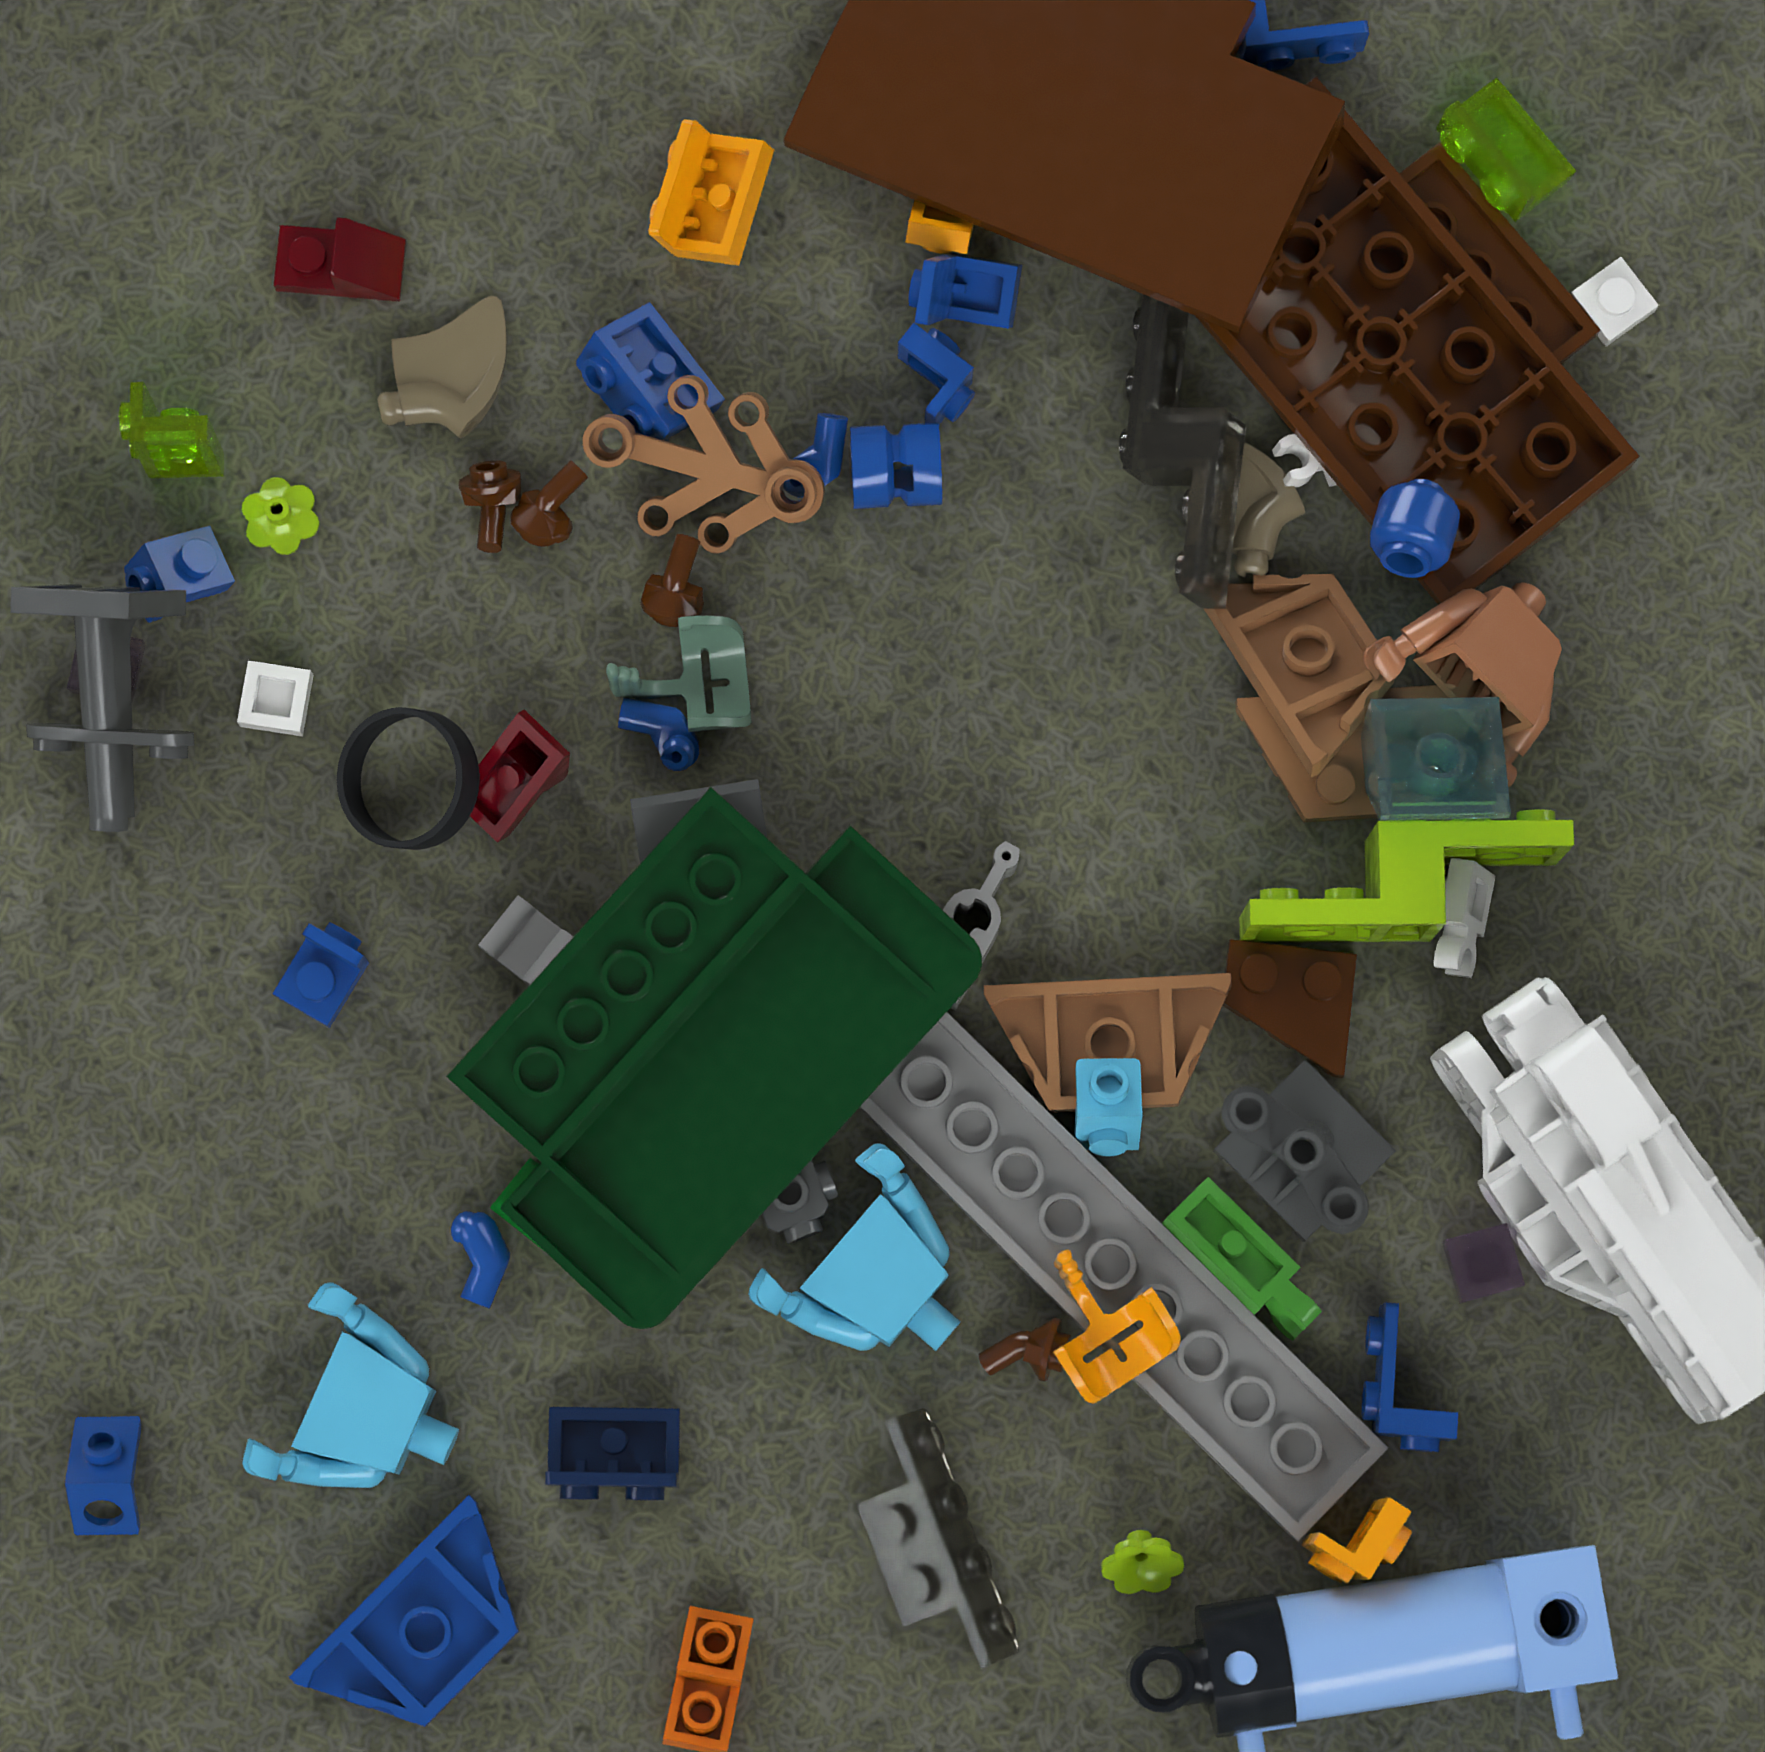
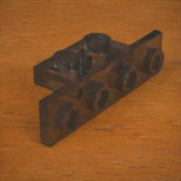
M925 1408L885 1421L908 1483L856 1505L903 1627L957 1607L980 1669L1018 1653L1019 1646L1015 1638L1016 1626L1010 1611L1002 1605L991 1576L992 1564L990 1557L976 1538L968 1517L967 1498L962 1488L954 1481L944 1455V1440L939 1428L931 1421Z

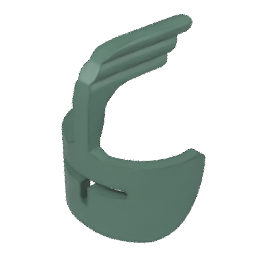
M686 616L678 618L683 673L680 679L644 680L640 679L639 671L635 667L617 666L614 663H609L606 667L609 687L615 697L644 700L682 696L687 705L688 732L746 727L752 723L743 630L731 618L723 616ZM703 651L709 653L711 681L728 680L730 682L728 686L712 687L714 712L712 714L706 712L701 653Z

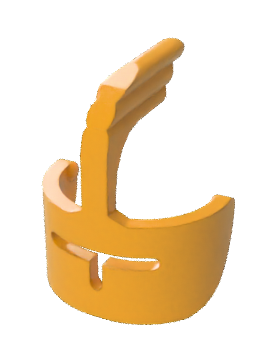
M1063 1250L1058 1254L1054 1261V1266L1059 1270V1276L1065 1280L1066 1288L1090 1324L1084 1333L1059 1347L1053 1353L1081 1396L1089 1403H1097L1176 1351L1181 1342L1180 1333L1169 1312L1152 1287L1116 1312L1104 1314L1082 1279L1083 1272L1078 1269L1077 1262L1072 1259V1252L1070 1250ZM1141 1321L1143 1323L1141 1329L1118 1343L1126 1356L1125 1362L1119 1360L1112 1348L1089 1363L1084 1362L1083 1357L1135 1322Z

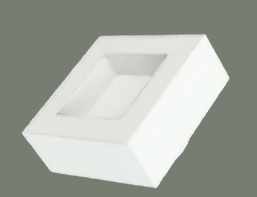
M1622 257L1571 292L1572 297L1601 329L1597 336L1605 346H1608L1650 316L1659 306Z
M248 660L237 719L239 726L303 736L314 676L312 671Z

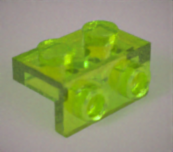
M1497 77L1462 104L1456 100L1448 106L1436 127V130L1440 133L1441 144L1447 154L1454 161L1460 164L1465 163L1479 179L1480 189L1486 200L1497 210H1505L1514 222L1518 221L1564 186L1576 173L1574 167Z

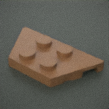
M1303 574L1298 578H1284L1280 575H1253V584H1215L1214 575H1203L1194 579V594L1308 774L1311 778L1320 774L1394 683V680L1386 682L1381 674L1375 680L1364 664V651L1377 641L1334 574Z
M1437 685L1389 688L1322 772L1311 778L1261 698H1237L1235 701L1236 713L1241 721L1246 723L1263 751L1264 759L1274 775L1279 777L1288 792L1289 800L1303 823L1387 817L1389 812L1400 810H1418L1426 812V815L1430 814L1469 721V718Z
M1231 973L984 985V996L1049 1112L1056 1113L1075 1112L1076 1062L1079 1059H1138L1141 1064L1142 1108L1178 1107L1232 984Z

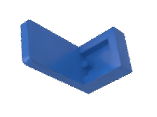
M1249 0L1256 3V16L1239 47L1240 59L1257 64V66L1269 71H1276L1292 66L1295 63L1294 59L1319 57L1321 63L1336 64L1349 61L1356 56V52L1364 51L1369 36L1368 21L1366 20L1269 31L1265 0Z
M947 253L924 260L922 270L915 269L909 288V306L917 308L915 323L930 325L948 318L1007 329L1013 327L1022 265L954 253Z
M1385 1302L1379 1306V1317L1369 1316L1367 1320L1365 1351L1366 1355H1376L1375 1382L1364 1381L1361 1405L1362 1420L1372 1421V1432L1377 1436L1401 1437V1450L1439 1452L1440 1440L1451 1441L1457 1439L1458 1412L1393 1407L1399 1303Z

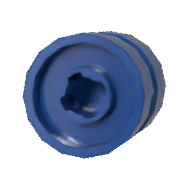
M939 423L903 424L898 434H891L885 425L850 427L854 509L889 507L894 497H901L907 506L942 505ZM893 462H901L911 466L894 469Z

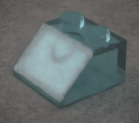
M1499 697L1370 699L1361 732L1366 793L1379 821L1495 819L1510 817L1511 808Z

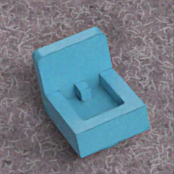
M1135 1058L1077 1060L1075 1068L1076 1107L1074 1138L1088 1151L1098 1156H1116L1127 1150H1139L1143 1117L1140 1061Z

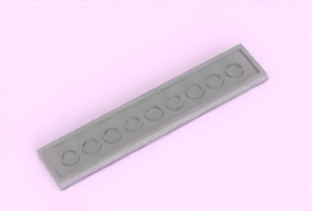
M948 1012L944 1014L859 1107L1084 1332L1090 1323L1066 1288L1065 1280L1059 1276V1270L1054 1266V1261L1061 1251L1070 1250L1072 1252V1259L1077 1262L1078 1269L1083 1272L1082 1279L1104 1314L1116 1312L1152 1287L1175 1322L1180 1333L1181 1342L1176 1351L1132 1380L1295 1541H1299L1388 1449L1326 1385ZM1141 1321L1135 1322L1099 1347L1104 1352L1112 1348L1119 1360L1125 1362L1126 1356L1118 1343L1141 1329L1143 1323Z

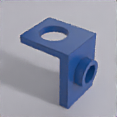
M139 1416L77 1417L75 1419L65 1479L75 1535L139 1534L140 1520L133 1485L141 1434ZM104 1500L118 1505L122 1513L115 1518L102 1519L88 1513L85 1507L93 1501Z

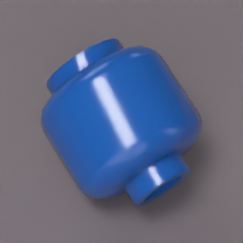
M1414 479L1410 482L1391 486L1382 494L1370 531V546L1380 559L1383 567L1390 572L1408 578L1425 576L1428 572L1440 569L1449 560L1459 526L1460 510L1453 498L1433 481Z

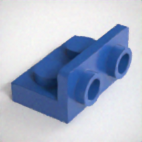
M650 302L595 331L576 360V365L582 372L587 386L594 393L599 394L613 414L623 416L630 421L636 433L668 442L672 436L689 427L683 415L676 413L670 407L667 399L669 387L680 377L694 375L705 382L709 392L707 405L712 414L719 409L725 400ZM683 384L678 389V398L686 406H695L698 402V392L693 386Z

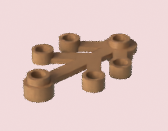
M685 375L674 381L669 387L667 399L670 407L676 413L683 415L704 452L636 433L630 421L617 414H606L597 418L589 424L584 432V452L598 466L605 468L616 467L629 458L698 478L667 497L654 496L641 505L637 514L638 524L646 534L651 536L665 535L676 525L678 519L732 488L759 495L729 515L714 513L700 524L697 535L701 546L711 553H723L736 542L740 535L772 517L787 523H799L811 518L819 510L824 500L825 486L820 473L815 467L803 460L789 459L767 421L769 416L767 401L755 392H745L735 398L729 406L728 417L735 429L746 432L765 469L740 462L707 405L709 397L707 385L701 378L694 375ZM689 384L697 390L698 402L695 406H686L680 402L678 398L680 385ZM749 401L758 407L759 419L757 422L746 423L740 418L738 407L741 402ZM606 428H614L621 433L623 444L620 449L613 450L604 444L602 435ZM789 479L798 480L805 490L803 499L793 501L787 498L783 491L784 482ZM657 505L666 510L668 514L666 526L658 527L649 521L648 509L650 506ZM714 522L721 523L727 528L729 537L726 543L718 544L709 538V524Z

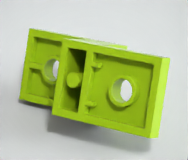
M1544 809L1519 811L1516 813V820H1491V812L1486 810L1456 811L1452 813V821H1426V812L1418 810L1387 813V821H1378L1365 840L1366 898H1364L1363 889L1351 887L1324 890L1325 898L1299 899V890L1293 888L1260 890V899H1249L1239 917L1240 940L1259 943L1430 942L1446 924L1445 866H1449L1451 858L1476 861L1481 866H1555L1574 846L1573 820H1556L1555 811Z

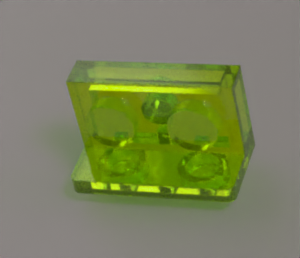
M131 382L130 402L120 403V433L122 440H129L132 459L140 460L148 478L224 477V451L208 416L199 415L198 411L190 408H168L162 410L159 414L145 383Z

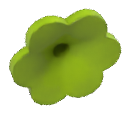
M280 477L266 480L261 487L260 493L247 496L242 503V513L249 522L246 536L250 543L260 548L271 546L280 555L294 553L298 549L301 540L313 537L319 529V519L314 511H312L315 503L312 491L304 485L290 486L287 481ZM275 509H283L280 514H273Z
M1135 1530L1128 1534L1127 1540L1116 1544L1114 1554L1102 1561L1101 1572L1103 1577L1114 1581L1115 1589L1121 1593L1134 1594L1141 1590L1157 1593L1169 1588L1172 1582L1171 1577L1181 1574L1185 1566L1183 1556L1171 1550L1169 1541L1162 1538H1152L1151 1533L1146 1530Z

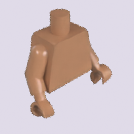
M1516 583L1512 588L1502 585L1484 593L1472 588L1463 589L1400 630L1402 635L1396 640H1393L1391 636L1383 637L1367 647L1363 653L1364 664L1374 679L1377 680L1381 674L1386 682H1391L1404 668L1405 658L1417 651L1413 661L1491 742L1497 739L1501 740L1494 754L1478 764L1469 775L1470 779L1483 788L1491 787L1494 790H1504L1514 783L1517 769L1512 763L1518 755L1524 757L1550 718L1554 671L1562 648L1560 640L1538 618L1546 604L1544 594L1537 587L1528 583Z

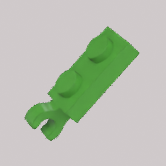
M1209 1177L1162 1222V1225L1254 1315L1265 1305L1270 1312L1275 1326L1290 1340L1293 1341L1322 1312L1309 1296L1301 1292L1289 1280L1301 1267Z

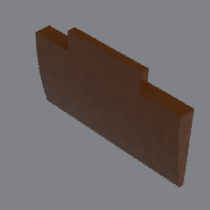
M848 0L784 137V145L799 153L1239 334L1344 125L1345 101L1235 57L1256 16V3L1249 0Z
M1317 77L1306 84L1309 87L1332 95ZM1346 111L1344 112V125L1240 333L1238 334L1196 316L1371 525H1373L1382 494L1389 487L1403 482H1410L1414 479H1427L1440 485L1444 492L1453 498L1460 510V521L1450 558L1440 569L1416 578L1438 605L1463 589L1472 588L1477 590L1627 472L1640 457L1562 365V363L1594 339L1601 329L1441 142L1432 147L1401 173H1398Z

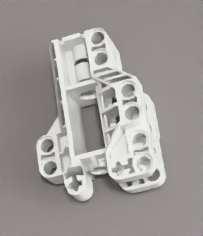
M1548 977L1543 979L1536 978L1482 1016L1484 1024L1493 1040L1515 1070L1507 1078L1502 1076L1481 1044L1468 1031H1464L1439 1048L1430 1057L1431 1063L1440 1079L1482 1138L1483 1178L1478 1180L1480 1191L1542 1282L1548 1287L1618 1316L1678 1404L1695 1423L1702 1424L1724 1419L1765 1392V1247L1762 1245L1759 1236L1755 1235L1720 1185L1719 1179L1714 1175L1709 1164L1701 1157L1682 1130L1676 1117L1671 1114L1654 1090L1646 1074L1634 1062L1606 1022L1605 1016L1601 1015L1588 1025H1585L1568 999Z

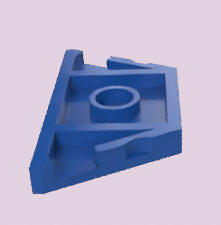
M468 1495L289 1678L297 1685L312 1688L370 1709L379 1710L424 1727L427 1726L520 1631L478 1502L471 1495Z

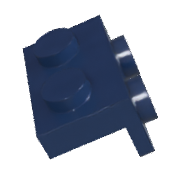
M549 1407L548 1471H545V1485L560 1486V1499L597 1500L599 1499V1487H625V1500H664L665 1488H679L680 1409Z

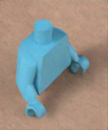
M876 1143L859 1155L855 1161L867 1172L880 1179L883 1185L881 1191L884 1197L881 1194L804 1282L800 1287V1292H786L764 1268H761L749 1288V1298L754 1304L775 1316L780 1312L783 1319L815 1336L859 1351L870 1350L879 1342L890 1347L906 1327L937 1351L961 1322L932 1297L948 1279L949 1274L943 1267L950 1255L949 1246L926 1202L908 1174L899 1172L905 1167L901 1159L884 1144Z
M330 1282L320 1286L309 1302L308 1307L340 1318L344 1323V1329L349 1334L341 1333L291 1447L298 1450H289L285 1454H279L249 1438L242 1464L247 1473L275 1481L279 1474L283 1480L319 1487L372 1488L384 1479L387 1472L400 1475L410 1451L444 1465L454 1447L459 1429L426 1415L436 1394V1390L426 1384L429 1377L427 1361L392 1325L364 1304L355 1305L357 1297L339 1285Z

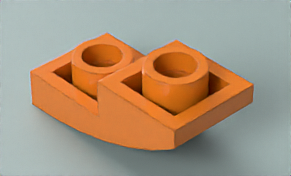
M694 1606L689 1607L663 1735L664 1745L699 1752H728L754 1618Z

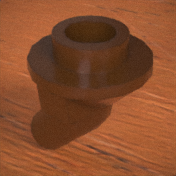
M570 460L541 490L535 489L523 492L518 505L511 512V525L520 533L525 541L536 546L546 547L567 540L572 533V521L561 509L560 505L588 479V476Z
M485 461L472 465L469 468L470 474L461 478L458 484L465 506H481L477 548L483 552L497 553L502 550L506 505L516 504L521 498L522 479L521 473L517 470L507 469V463L504 461Z
M677 534L664 575L652 574L645 584L641 597V607L645 613L661 625L678 627V618L700 616L702 614L704 606L703 588L688 582L700 545V541L696 538Z
M1055 1317L1042 1326L1036 1327L1033 1331H1020L1011 1334L980 1352L978 1356L982 1367L991 1376L1023 1358V1361L1031 1365L1038 1379L1046 1382L1051 1370L1063 1371V1367L1053 1351L1070 1342L1071 1335L1061 1332L1062 1319Z

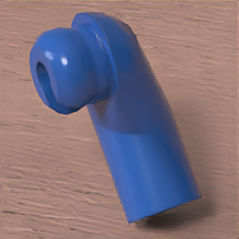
M830 413L817 414L813 445L793 458L795 460H803L815 467L823 479L824 486L836 479L840 474L848 423L847 417ZM789 479L784 482L783 488L788 494L798 498L804 497V487L798 480Z
M624 697L619 715L618 729L649 734L661 756L660 759L663 765L670 770L683 771L697 760L699 756V740L694 732H688V722L681 710L675 707Z
M465 1211L455 1217L451 1226L453 1240L463 1245L473 1264L460 1297L490 1309L510 1260L509 1249L496 1222L484 1212L474 1213Z

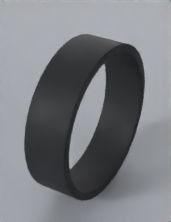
M406 707L386 709L364 720L352 732L345 743L337 769L339 801L351 825L369 841L390 848L427 849L450 839L463 827L471 815L480 785L477 756L463 730L441 714ZM419 717L433 725L443 735L452 751L456 768L455 791L445 815L431 830L417 838L401 841L380 829L369 815L361 792V773L366 754L382 731L400 720Z

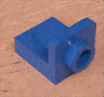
M331 922L328 923L324 931L308 923L302 933L305 941L272 994L330 1028L369 962L363 954L357 951L362 941L351 933Z

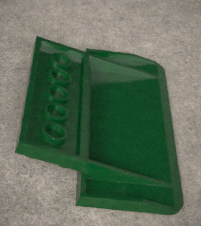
M710 786L446 1077L540 1161L539 1165L507 1198L500 1209L622 1323L636 1329H648L659 1325L672 1313L975 982L981 971L982 954L977 942L851 825L839 835L805 873Z

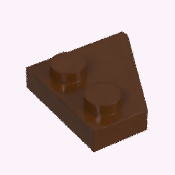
M1230 939L1227 948L1225 973H1231L1232 986L1223 1006L1245 1021H1251L1285 1047L1292 1048L1323 1068L1322 1071L1330 1076L1343 1078L1345 1075L1357 954Z

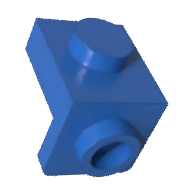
M913 323L898 341V359L940 389L925 409L924 423H939L940 425L945 417L951 422H955L968 407L975 395V392L969 388L973 380L974 367L958 356L961 351L960 348L946 334L935 328H931L927 333Z
M210 525L146 542L124 567L126 587H139L140 591L186 590V602L222 593L228 590L235 582ZM162 617L145 619L147 622H153L156 620H160Z

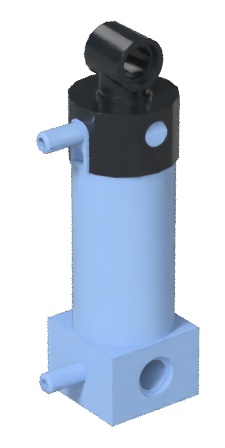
M1595 1545L1486 1560V1565L1275 1597L1274 1594L1197 1605L1194 1610L1197 1639L1194 1640V1643L1172 1647L1153 1645L1142 1649L1131 1659L1126 1670L1128 1691L1138 1705L1153 1712L1169 1713L1182 1706L1204 1703L1205 1706H1208L1216 1738L1236 1736L1239 1752H1266L1263 1732L1297 1727L1296 1722L1503 1690L1521 1693L1550 1690L1557 1737L1560 1739L1581 1737L1584 1732L1575 1685L1618 1679ZM1549 1601L1558 1607L1561 1614L1560 1627L1552 1636L1547 1635L1540 1624V1613ZM1158 1659L1170 1662L1176 1668L1178 1674V1684L1175 1690L1164 1698L1150 1696L1142 1682L1145 1668L1151 1662Z

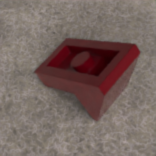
M337 217L335 229L280 225L273 285L275 290L280 292L400 302L406 239L342 217Z
M526 710L517 713L479 763V792L470 817L497 843L513 832L543 792L563 781L568 775L570 752Z

